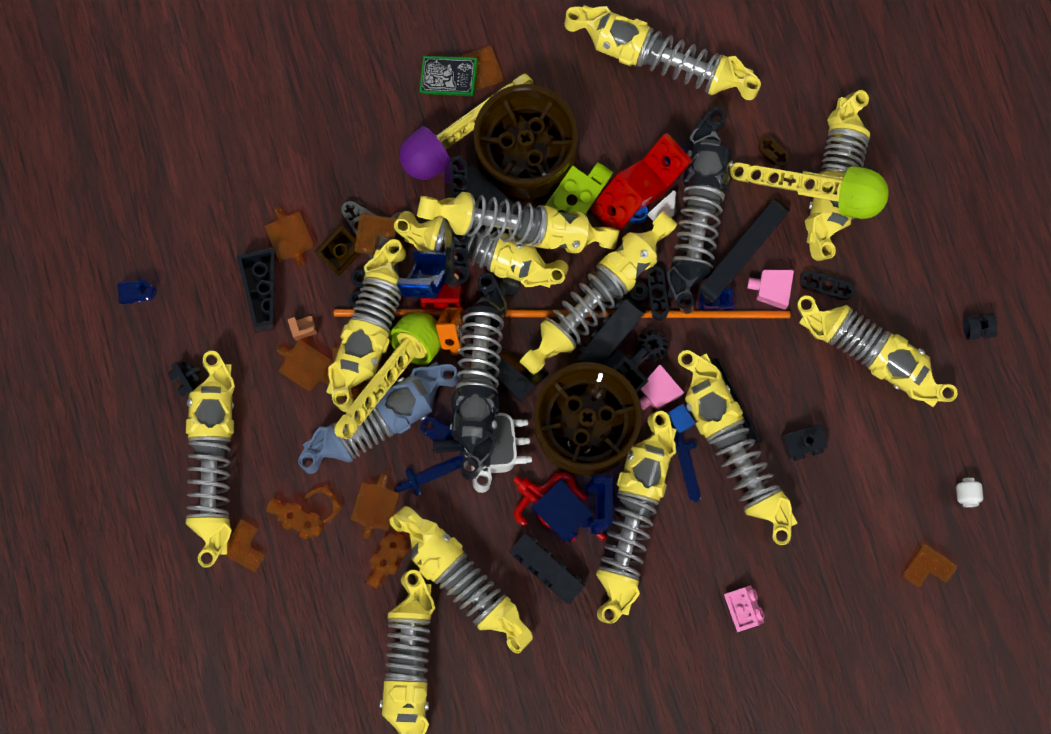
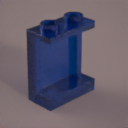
M414 251L412 255L415 259V264L407 278H399L396 285L402 297L436 299L445 282V252Z
M593 476L586 485V493L597 494V519H593L586 526V531H591V534L601 535L613 524V477Z
M561 480L531 508L561 538L563 543L566 540L572 541L578 535L576 530L580 526L584 529L592 521L590 517L593 515Z

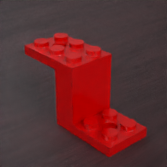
M666 133L643 160L616 175L590 207V210L605 227L621 231L638 210L662 197L693 160ZM665 156L670 158V164L665 161ZM611 206L616 209V214L612 212Z

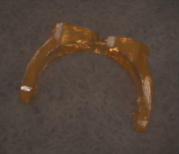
M325 485L305 495V498L308 499L315 493L322 492L331 498L333 512L329 518L325 519L324 525L333 520L339 510L342 509L332 492Z

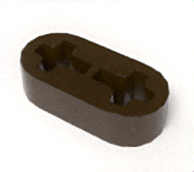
M771 137L761 139L758 145L759 152L776 168H784L790 159L788 152ZM764 143H765V144L770 143V144H771L770 149L767 148V149L765 150V149L763 148V147H764ZM778 156H779V157H781V156H784V157H785L783 161H780V162L777 161Z

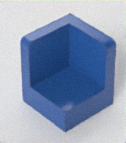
M684 404L667 413L670 422H672L678 433L686 429L688 430L696 424Z

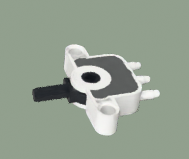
M498 413L496 415L497 428H495L494 436L496 448L491 456L490 467H483L478 476L472 480L476 491L483 493L490 488L491 473L508 472L513 469L515 464L532 462L531 456H517L516 451L517 445L530 443V438H515L514 427L527 426V419L512 420L506 413ZM457 440L434 441L432 444L434 453L459 451L460 456L465 455L466 457L469 454ZM484 478L487 484L480 485L477 480Z

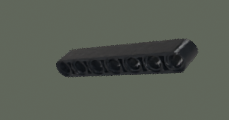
M461 156L453 157L445 166V199L456 198L461 192H468L467 162ZM445 218V280L448 286L457 288L468 279L469 275L468 236L456 235ZM454 274H457L460 280H458L454 276Z
M775 198L704 282L698 292L714 303L785 218L790 209Z

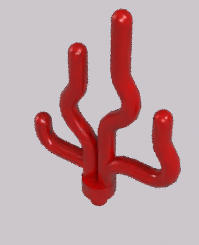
M567 472L555 473L542 486L535 485L527 478L523 480L518 475L513 480L518 485L517 490L524 495L523 499L514 509V518L521 526L525 527L528 525V521L522 517L521 513L531 501L537 507L538 518L543 526L558 530L570 541L576 540V535L563 524L547 519L542 502L544 501L555 510L574 511L578 521L600 540H606V534L586 519L583 510L573 502L558 503L545 493L553 488L557 481L564 479L568 482L570 490L582 501H587L588 495L577 486L571 474Z

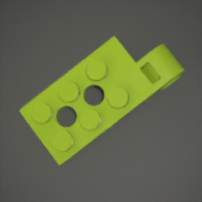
M599 162L596 163L588 176L572 166L545 206L552 207L557 211L563 210L565 213L578 211L586 214L613 172ZM568 195L576 196L577 203L571 206L567 203Z

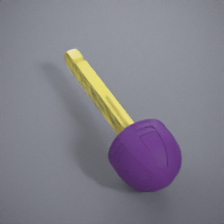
M522 74L513 80V83L506 85L504 88L519 84H533V80L527 74ZM487 100L437 136L425 126H421L411 133L403 142L399 152L400 163L406 173L420 180L431 179L441 174L445 166L450 162L446 149L474 130L477 115Z

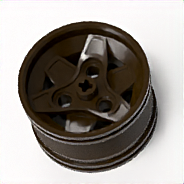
M533 84L513 85L495 93L480 109L474 125L477 165L479 170L508 199L521 202L545 199L553 195L572 166L575 167L578 141L577 122L569 105L555 92ZM532 113L536 114V116L526 121L520 114ZM503 123L505 132L492 137L496 128ZM553 125L557 129L560 138L549 135ZM533 126L541 127L539 131H533L531 128ZM505 140L512 142L509 146H504L502 143ZM493 157L503 158L500 167ZM537 157L540 160L537 163H532L530 159ZM558 158L554 166L549 169L547 159ZM525 170L530 178H521L519 176Z
M591 362L569 365L552 375L541 388L534 408L535 435L543 454L561 470L580 476L599 475L618 466L627 457L628 452L634 445L640 432L642 421L641 404L631 383L615 369ZM588 385L582 396L570 390L577 386ZM606 391L617 400L619 405L605 404ZM571 401H575L579 404V408L571 410L568 404ZM556 403L562 414L550 419L551 410ZM608 411L611 414V419L603 420L601 413ZM584 418H585V419H588V418L591 419L590 422H589V421H586V422L583 421ZM623 424L622 434L618 440L611 428ZM584 434L587 440L584 443H579L576 441V436ZM568 438L567 450L560 446L556 439ZM592 446L602 452L600 455L587 457Z

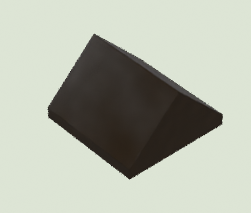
M339 224L314 252L318 259L340 276L364 248Z

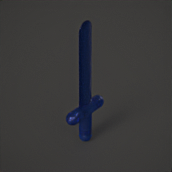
M676 430V453H678L689 499L692 502H698L701 495L689 450L695 449L697 443L695 441L685 443L682 432L678 433Z
M458 456L417 475L414 474L411 468H407L405 473L408 481L395 486L394 492L400 493L412 487L415 496L420 497L422 495L421 485L461 468V462L464 458Z

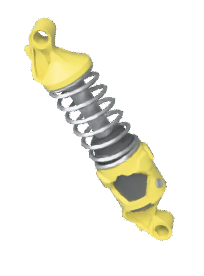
M584 5L583 7H571L566 12L564 25L567 30L575 32L586 28L597 51L618 58L619 62L625 65L641 67L648 64L651 65L650 71H653L656 66L664 62L661 72L662 76L666 74L669 66L672 65L675 67L673 80L677 79L681 69L687 71L684 80L685 85L689 83L693 74L698 76L696 89L700 88L704 79H708L705 92H708L710 95L728 88L737 87L744 99L753 100L760 89L761 82L753 74V70L744 67L736 56L727 57L723 55L722 57V55L716 53L712 56L709 63H706L708 51L705 48L701 51L698 58L695 59V44L689 47L686 54H683L685 42L682 39L672 50V35L664 39L662 38L661 31L654 33L653 28L649 27L646 22L639 19L631 20L615 14L607 6L591 8Z
M461 192L456 198H446L440 201L432 197L421 196L417 212L418 217L434 220L435 217L440 215L448 220L456 235L472 237L477 234L479 238L483 239L489 236L491 240L500 238L503 242L512 240L515 244L524 242L527 246L545 249L562 247L567 252L575 254L580 253L588 244L594 241L599 242L601 247L616 249L620 230L611 227H592L584 212L561 213L549 206L539 205L533 208L531 203H528L522 209L519 201H516L510 210V204L507 199L501 202L498 209V202L495 197L490 199L486 207V200L483 195H480L475 203L473 195L468 192ZM482 199V209H479L478 205ZM494 201L495 208L494 211H491L490 207L492 202ZM506 203L507 210L506 213H503L502 208ZM516 205H518L517 215L513 214ZM474 225V232L469 233L472 226ZM481 225H485L486 234L484 235L479 233ZM493 227H497L498 236L496 237L490 234ZM505 229H509L510 237L508 239L502 236ZM517 235L521 240H516L514 236Z
M663 211L653 221L654 227L651 231L645 233L628 232L622 238L623 244L615 252L606 255L596 265L597 271L595 276L588 274L590 288L584 283H579L586 296L582 298L577 293L571 292L572 298L578 303L575 307L567 301H562L563 306L570 313L565 317L558 310H553L555 316L561 321L559 324L549 318L543 320L540 324L542 342L539 349L529 350L520 360V363L535 375L545 365V359L555 356L560 352L571 353L576 348V344L580 343L579 334L588 335V325L597 326V317L606 316L605 308H614V299H622L623 294H627L634 287L635 279L644 270L653 267L658 262L657 242L667 237L678 223ZM602 300L605 302H611L612 305H607L603 303ZM598 304L600 305L603 314H599L593 311L598 306ZM591 314L595 322L591 323L585 320V318ZM582 323L586 332L578 330L577 326ZM572 332L575 334L577 341H574L570 336Z
M689 350L682 351L678 356L679 364L693 372L692 382L685 401L688 411L692 412L697 421L695 425L700 434L707 438L708 443L716 445L718 448L714 455L730 454L731 457L723 461L720 466L725 467L734 463L737 468L728 473L727 478L741 475L742 480L736 483L733 489L737 490L747 486L749 490L739 497V501H745L750 498L754 499L753 502L744 506L743 509H745L746 515L773 522V540L779 545L787 544L791 539L792 526L798 523L792 513L791 501L781 491L780 486L774 485L765 488L764 485L773 478L774 474H766L759 477L758 473L764 470L768 463L762 462L753 465L752 462L761 455V451L746 453L754 445L755 440H747L746 434H748L749 429L744 428L742 425L745 420H743V412L738 402H734L729 386L725 385L722 379V373L711 363L707 354L700 357ZM690 354L693 360L690 364L685 365L683 357ZM784 530L787 533L786 541L777 539L778 531Z
M208 351L204 354L203 366L210 376L189 393V399L187 400L189 413L186 420V433L189 438L188 444L192 445L194 449L193 454H189L188 457L201 461V466L187 468L189 471H201V479H191L187 482L189 484H201L200 492H188L186 494L190 497H200V505H188L186 507L189 510H200V514H189L186 516V525L205 541V546L198 555V563L204 568L211 567L219 555H227V542L232 531L230 519H228L229 513L226 510L216 508L226 505L230 501L226 497L216 494L227 492L230 489L228 485L218 483L217 481L225 480L231 476L228 472L218 470V468L227 467L231 463L224 457L225 454L231 451L227 443L231 441V435L234 433L232 394L235 386L231 377V365H225L216 351ZM211 356L215 357L217 363L209 365L206 359ZM218 461L226 462L224 464L217 465ZM217 473L223 474V475H226V476L217 477ZM216 486L223 487L225 489L216 490ZM216 499L223 500V502L216 503ZM204 553H209L213 560L209 564H204L201 561V556Z
M664 411L654 412L649 415L648 425L652 435L648 439L632 446L628 452L624 470L619 474L617 486L619 487L617 496L620 498L621 504L620 507L616 506L614 509L619 511L625 517V520H610L612 523L622 526L621 533L607 532L609 536L619 539L618 546L604 545L606 549L616 552L615 558L601 557L602 561L612 564V569L600 566L596 572V576L609 596V600L600 606L597 611L598 619L604 623L612 624L622 614L629 615L631 604L640 594L638 589L640 573L628 566L644 563L641 558L633 555L632 552L643 553L647 551L644 545L635 540H648L650 536L638 528L653 526L649 517L657 513L654 505H658L660 498L664 497L667 486L664 482L670 459L676 453V444L674 442L676 429L671 427L669 415ZM657 415L662 419L661 425L655 422ZM640 521H645L648 524H640ZM607 609H610L612 613L609 619H606L604 616V612Z

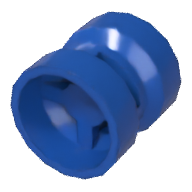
M645 206L638 210L630 219V222L634 225L643 224L648 213L647 207Z

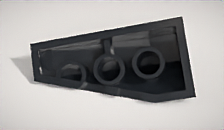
M493 345L488 347V349L497 352L498 347ZM473 349L467 350L466 353L472 355ZM502 349L498 354L501 361L497 365L500 373L496 379L522 404L548 375L542 370L533 375L520 363L522 357ZM494 356L487 358V361L495 364L497 359ZM494 368L488 370L493 376L495 375L496 370Z

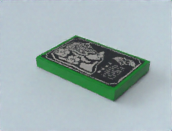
M423 56L419 92L432 95L475 96L478 59Z

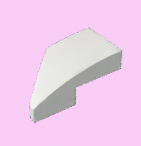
M675 190L671 192L647 215L654 221L664 211L672 218L676 213L677 192Z

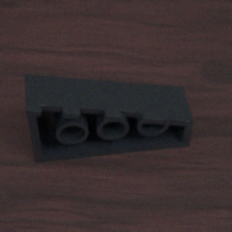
M471 164L467 168L468 193L473 195L475 203L478 197L483 195L487 207L490 199L495 197L499 209L501 202L507 199L511 210L514 203L479 169ZM482 199L478 205L479 209H482ZM494 201L492 202L490 207L491 211H494L495 208ZM506 203L502 208L503 213H506L507 210ZM517 206L515 207V210L513 212V214L515 215L518 214ZM505 229L504 233L509 234V229Z
M270 248L238 255V264L255 333L273 330L275 249Z
M627 298L624 301L621 299L614 307L616 309L615 313L612 316L609 314L603 320L602 324L604 326L600 331L596 329L590 336L592 341L589 345L584 344L578 351L580 356L577 359L582 363L604 364L603 362L623 342L626 335L634 329L638 320L644 317L647 311L631 298Z
M524 533L509 551L510 555L569 605L585 587L582 585L584 581L576 574L572 576L567 571L569 568L561 561L557 563L552 558L554 555L549 550L540 548L538 546L539 542L531 535L528 537Z

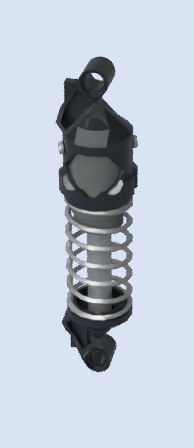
M718 107L712 108L703 120L697 119L696 129L690 136L691 151L689 150L687 155L693 161L685 169L683 177L684 191L687 194L683 201L687 203L688 208H683L681 213L693 217V219L679 221L680 226L689 228L691 231L677 233L680 239L688 240V244L675 245L678 251L686 252L687 255L686 257L675 256L671 268L667 271L669 282L668 298H674L680 311L685 314L692 313L696 307L690 292L691 289L713 273V266L710 263L714 261L715 257L710 252L717 247L713 239L719 235L715 229L721 223L717 216L723 211L719 204L724 201L725 193L729 190L730 184L729 169L733 165L731 160L732 151L717 135V132L726 123L724 111ZM715 116L721 117L719 121L712 120ZM712 217L717 223L710 226L707 224L708 218ZM706 230H712L715 235L713 237H705ZM704 241L710 242L713 247L711 249H703ZM702 253L709 255L711 259L709 261L701 260ZM684 300L691 301L688 307L681 305Z
M483 273L478 277V291L483 297L474 305L465 309L462 314V320L465 324L461 328L467 335L462 336L460 340L467 346L461 348L459 352L467 358L461 359L458 364L467 370L458 372L457 376L462 381L456 385V391L452 395L451 410L453 411V418L450 425L451 435L469 453L461 462V475L467 480L475 479L483 467H490L491 456L496 448L494 436L495 428H497L496 415L499 413L500 403L496 390L499 383L496 377L500 373L497 367L501 361L498 354L502 350L499 342L503 338L500 330L503 329L504 319L507 315V303L504 298L505 288H499L494 276L490 273ZM483 283H490L491 285H489V286H483L482 284H483ZM469 326L471 328H474L475 330L474 332L465 329V327ZM498 333L499 338L496 341L489 336ZM474 338V341L469 343L464 341V339ZM497 345L498 350L494 352L488 349V347ZM473 349L472 355L463 352L464 350ZM494 356L497 359L495 364L487 361V358ZM472 361L471 367L462 364V362ZM494 368L496 370L494 376L488 371L489 369ZM471 465L475 469L469 472L466 471L464 468L466 466Z

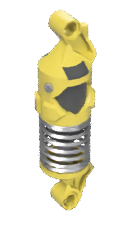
M859 90L847 95L845 98H838L836 109L827 119L829 125L828 137L830 139L826 140L828 145L825 147V150L827 152L823 154L825 159L822 160L823 166L820 167L822 171L819 174L844 178L850 166L861 168L864 166L865 148L868 147L870 132L864 127L857 113L869 102L868 94L865 91ZM830 141H834L839 144H831ZM832 147V148H834V149H836V150H838V151H835V150H832V151H831V150H829V148ZM831 182L824 185V192L829 193L832 191L833 184ZM814 197L813 202L809 204V209H811L810 215L805 219L808 231L807 243H809L813 259L822 261L832 258L836 253L835 246L831 242L830 237L837 231L851 225L852 219L855 218L842 216L839 212V202Z
M396 239L389 240L381 250L376 249L373 259L364 266L365 276L362 282L364 287L360 288L362 293L358 295L360 300L356 301L357 307L353 308L355 313L351 315L352 318L349 319L348 324L343 327L340 336L342 342L335 362L328 367L330 383L326 392L332 394L333 403L343 412H347L354 402L351 389L364 380L376 375L382 354L386 353L390 343L388 339L389 328L392 326L391 321L394 320V314L397 313L398 301L401 300V295H403L405 285L395 272L394 265L405 259L406 251ZM365 290L373 291V294H370ZM363 297L371 298V300L368 301V300L364 299ZM343 398H347L345 403L340 404Z
M803 296L798 300L797 308L802 316L799 322L801 325L809 329L816 339L823 340L826 343L829 342L830 345L837 342L836 348L839 349L843 346V353L849 350V357L855 354V361L861 358V364L866 363V367L879 379L889 381L893 384L894 388L905 391L910 398L924 401L932 407L935 406L937 401L951 402L956 399L958 395L957 389L951 384H936L932 376L930 357L925 354L923 349H917L910 345L904 337L899 334L894 335L888 331L882 332V327L875 330L876 323H873L869 329H866L870 322L869 319L859 329L858 326L864 317L863 315L860 316L856 323L852 325L857 316V311L852 314L853 309H850L851 307L848 305L827 311H819L815 300L811 296ZM807 299L811 302L809 310H804L801 307L802 300ZM947 387L952 391L950 398H945L942 394L943 390Z

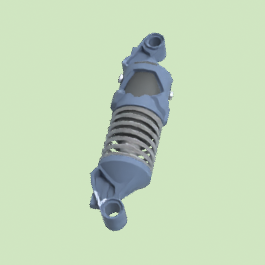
M437 362L428 367L414 368L410 376L405 379L404 377L397 380V384L390 387L363 423L357 426L358 429L349 439L336 436L335 426L337 423L327 427H319L312 439L302 444L305 449L298 459L300 467L308 474L316 473L324 457L350 463L354 461L353 459H356V455L360 457V452L355 443L366 453L367 450L362 439L372 449L373 445L369 438L376 445H379L378 438L385 441L384 436L386 435L391 437L393 434H403L411 429V424L419 419L421 421L426 419L427 415L432 412L438 386L453 387L458 384L460 378L457 376V369L451 364L438 365ZM448 373H454L452 378H445ZM355 412L354 420L357 417V412ZM346 425L343 428V434L346 431ZM308 460H313L312 465L305 466Z

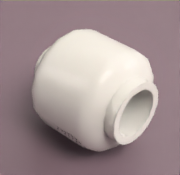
M974 478L962 479L963 482L958 483L956 486L957 501L963 504V507L979 506V503L983 501L982 484L975 481Z

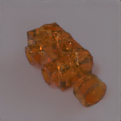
M272 498L267 506L266 511L268 513L279 516L277 520L282 522L280 526L289 531L292 528L299 531L297 535L305 540H308L309 537L312 539L315 536L319 537L324 528L321 526L323 522L319 520L321 516L312 511L309 514L302 511L304 507L295 502L292 505L287 503L284 506L281 504V501ZM293 512L294 518L288 519V513ZM308 521L311 522V527L306 529L304 524Z
M396 532L395 535L389 533L388 536L385 535L380 543V546H382L378 553L375 552L370 560V563H372L370 567L374 571L371 576H368L365 583L379 590L384 576L389 578L390 574L395 575L399 568L397 562L400 557L404 559L409 551L405 536ZM393 542L397 543V548L391 549L390 544ZM383 559L387 560V565L384 567L380 565Z

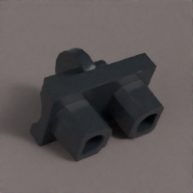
M175 362L171 365L173 369L168 373V376L173 382L181 380L183 385L178 388V392L181 397H187L189 393L199 386L198 381L201 379L198 374L202 370L200 367L193 368L191 363L187 365L186 362Z

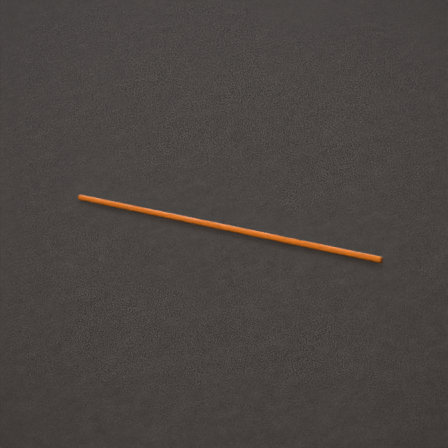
M334 309L335 317H352L351 315L355 313L354 309ZM396 309L397 313L394 314V317H404L413 312L427 313L433 317H440L444 309ZM507 310L505 317L556 316L553 310ZM558 310L565 317L570 313L568 310ZM593 310L599 314H603L602 310ZM606 310L605 317L597 318H606L609 314L612 316L616 310ZM646 310L647 313L644 315V317H641L653 318L651 316V310ZM657 310L655 312H658L659 315H662L664 311ZM669 310L667 318H790V311L694 310L692 313L685 314L680 310ZM589 314L586 318H593V317H592L591 314Z

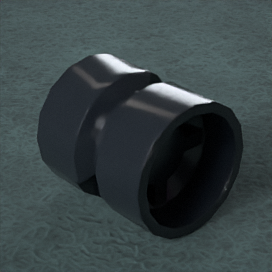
M988 313L981 314L980 317L977 315L965 316L963 319L965 338L967 340L980 339L981 336L984 339L996 337L997 321L995 315Z

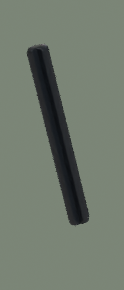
M720 358L713 359L711 363L722 373V379L725 385L729 386L734 402H738L743 412L742 416L745 421L742 425L744 428L749 429L748 434H746L748 440H755L753 446L759 444L761 439Z

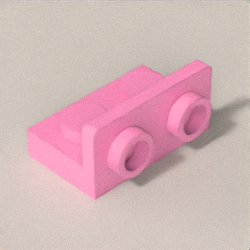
M751 585L724 594L737 632L764 623V612L758 606V596Z

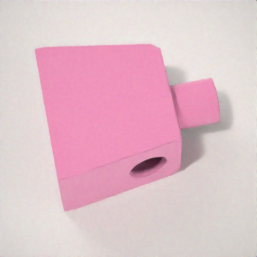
M763 270L760 274V279L749 277L747 289L758 290L756 298L758 301L786 310L789 305L794 271Z
M661 365L655 369L647 379L648 382L639 390L643 395L639 399L641 410L644 411L651 405L657 411L684 394L682 389Z

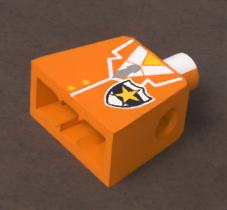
M445 307L436 323L442 349H450L451 355L454 356L460 354L459 350L463 345L460 339L466 335L461 328L465 324L462 320L463 307Z

